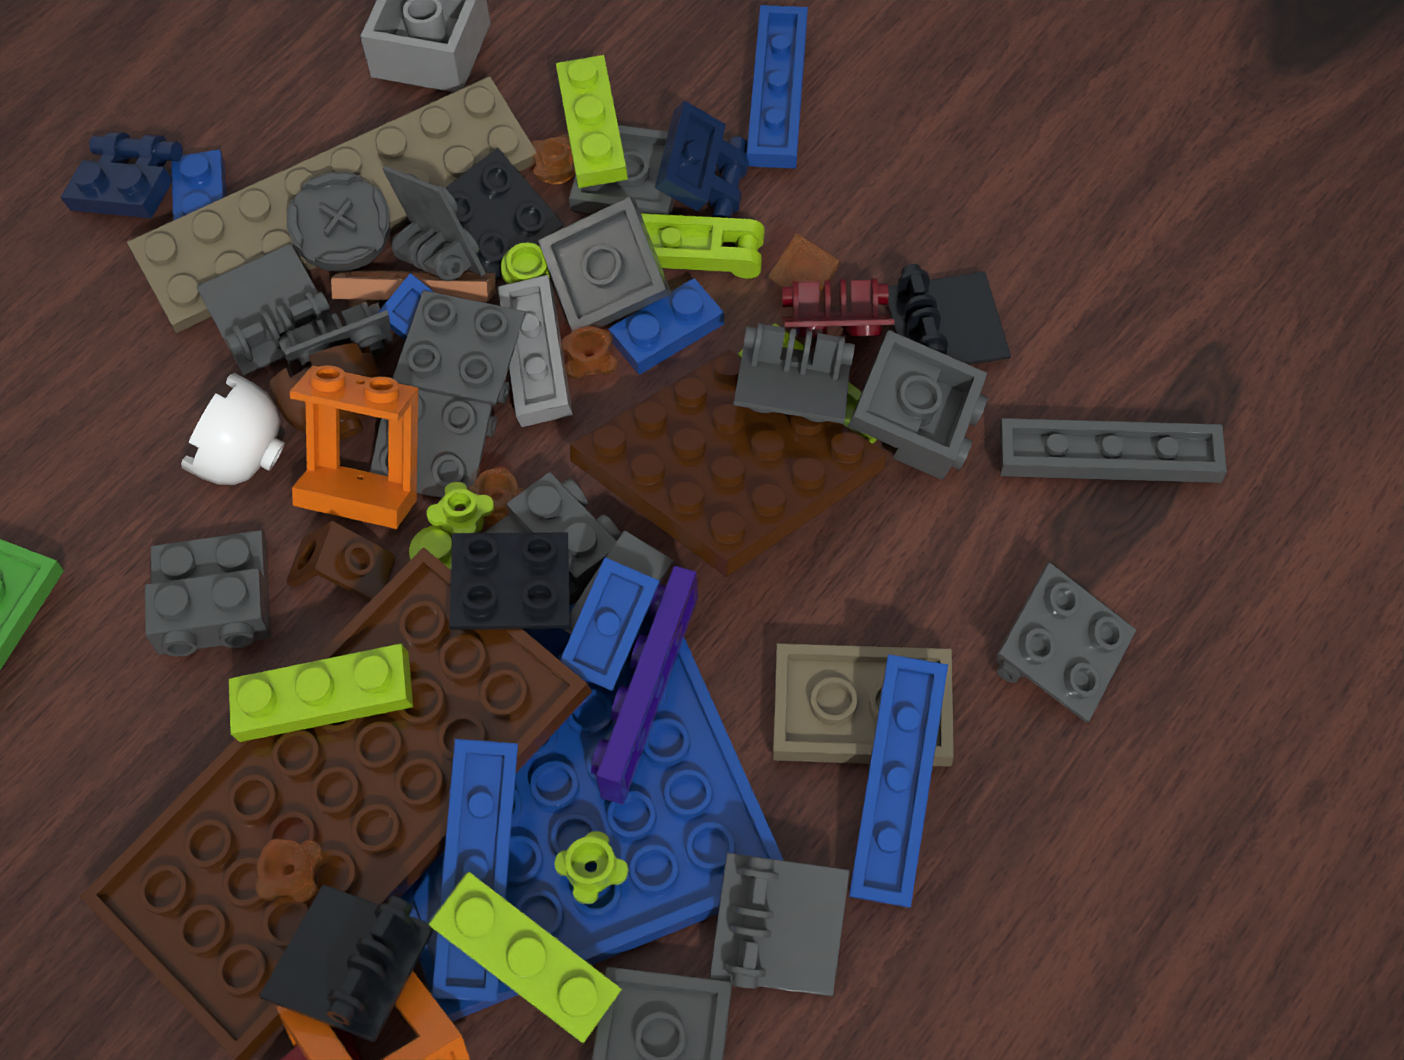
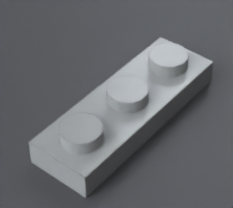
M545 275L499 286L500 306L526 311L509 365L515 413L520 426L525 427L573 416L554 291L549 276Z

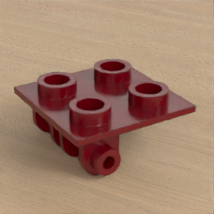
M872 278L871 280H850L851 311H847L845 279H840L839 311H831L830 280H824V311H820L819 281L792 280V286H782V307L793 308V316H782V322L785 327L796 329L795 337H806L807 331H812V337H817L818 333L828 335L827 326H846V332H849L851 336L882 335L881 325H895L892 317L887 314H878V305H888V283L878 284L877 278Z

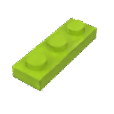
M604 55L556 63L578 188L628 180Z
M401 643L230 678L231 735L239 742L412 708L413 698L409 652Z
M466 872L427 924L582 1043L585 1042L622 990L470 872Z

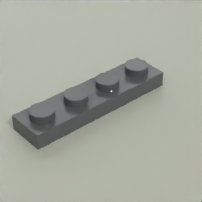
M1002 418L1000 423L1001 476L1222 483L1227 473L1222 424Z

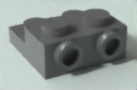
M887 330L848 427L896 447L893 459L943 480L951 467L960 470L968 456L972 440L966 438L965 434L969 424L972 426L977 425L987 404L988 396L981 394L987 373Z
M551 472L506 503L509 515L484 532H568L569 606L580 598L603 563L604 558L607 557L621 536L619 529L609 517L602 514L595 519L584 508L588 504L587 499L573 480L567 478L560 483Z
M262 530L151 546V584L145 585V633L158 655L187 656L194 653L197 649L222 645L229 648H242L251 645L256 640L271 638L267 540Z

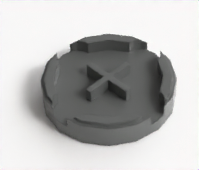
M328 172L308 180L301 186V192L296 195L295 199H291L287 207V230L296 252L309 264L327 271H351L368 265L383 251L390 237V210L382 192L373 185L372 187L369 183L362 181V177L350 172Z

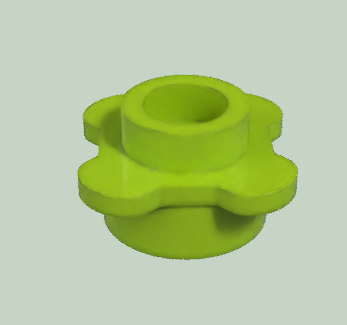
M453 482L445 487V495L438 504L431 505L427 509V518L432 525H440L441 529L447 532L451 538L452 533H479L484 525V516L492 514L494 504L490 496L477 495L467 490V486L464 483ZM457 508H465L463 511H455Z
M599 831L590 832L585 837L576 840L568 850L559 852L554 862L556 872L568 878L574 887L573 896L575 900L582 904L594 903L598 898L599 892L611 884H622L628 876L627 863L614 856V852L609 845L608 836ZM588 863H595L597 865V869L594 872L586 871L585 867Z

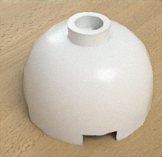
M233 373L229 375L226 384L233 389L226 398L215 393L189 440V443L198 447L195 457L186 455L181 462L182 469L218 485H236L247 481L260 467L270 471L285 445V442L277 439L281 419L278 407L273 399L255 383Z

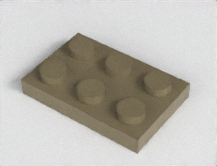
M777 643L773 761L870 764L888 654L948 664L933 766L952 767L954 758L952 649Z

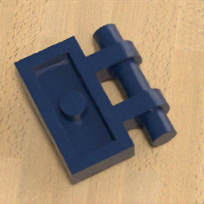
M684 100L673 112L655 189L696 211L700 210L710 200V206L713 209L712 217L732 218L733 214L739 210L742 193L738 189L740 179L745 177L748 171L749 161L746 154L748 142L744 138L737 136L730 138L729 142L722 140L726 124ZM716 165H718V171L720 172L721 177L714 175Z
M114 131L108 132L105 136L94 135L89 141V148L94 155H102L99 161L82 160L60 198L70 211L152 218L173 181L164 165L166 161L177 162L182 158V146L179 142L167 141L161 135L147 134L141 139L131 138L127 133ZM130 158H138L136 164L127 163Z

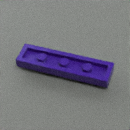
M674 566L667 586L659 584L651 602L649 616L654 618L648 636L640 634L636 640L630 664L631 668L636 670L629 688L621 686L616 694L611 712V720L616 722L609 741L604 739L599 741L592 760L591 774L597 777L600 797L602 799L622 805L625 803L698 600L696 571Z

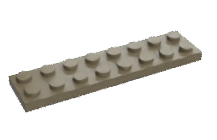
M489 76L128 241L127 244L175 333H178L212 317L196 286L290 243L294 248L287 230V207L291 199L293 198L294 200L296 195L301 192V186L311 178L328 172H350L362 177V181L369 183L372 187L373 185L382 192L389 207L391 217L390 232L411 222L382 170L385 166L407 175L413 174L422 181L446 188L496 148L500 149L518 172L537 164V152ZM297 253L306 272L316 268V266L309 264Z

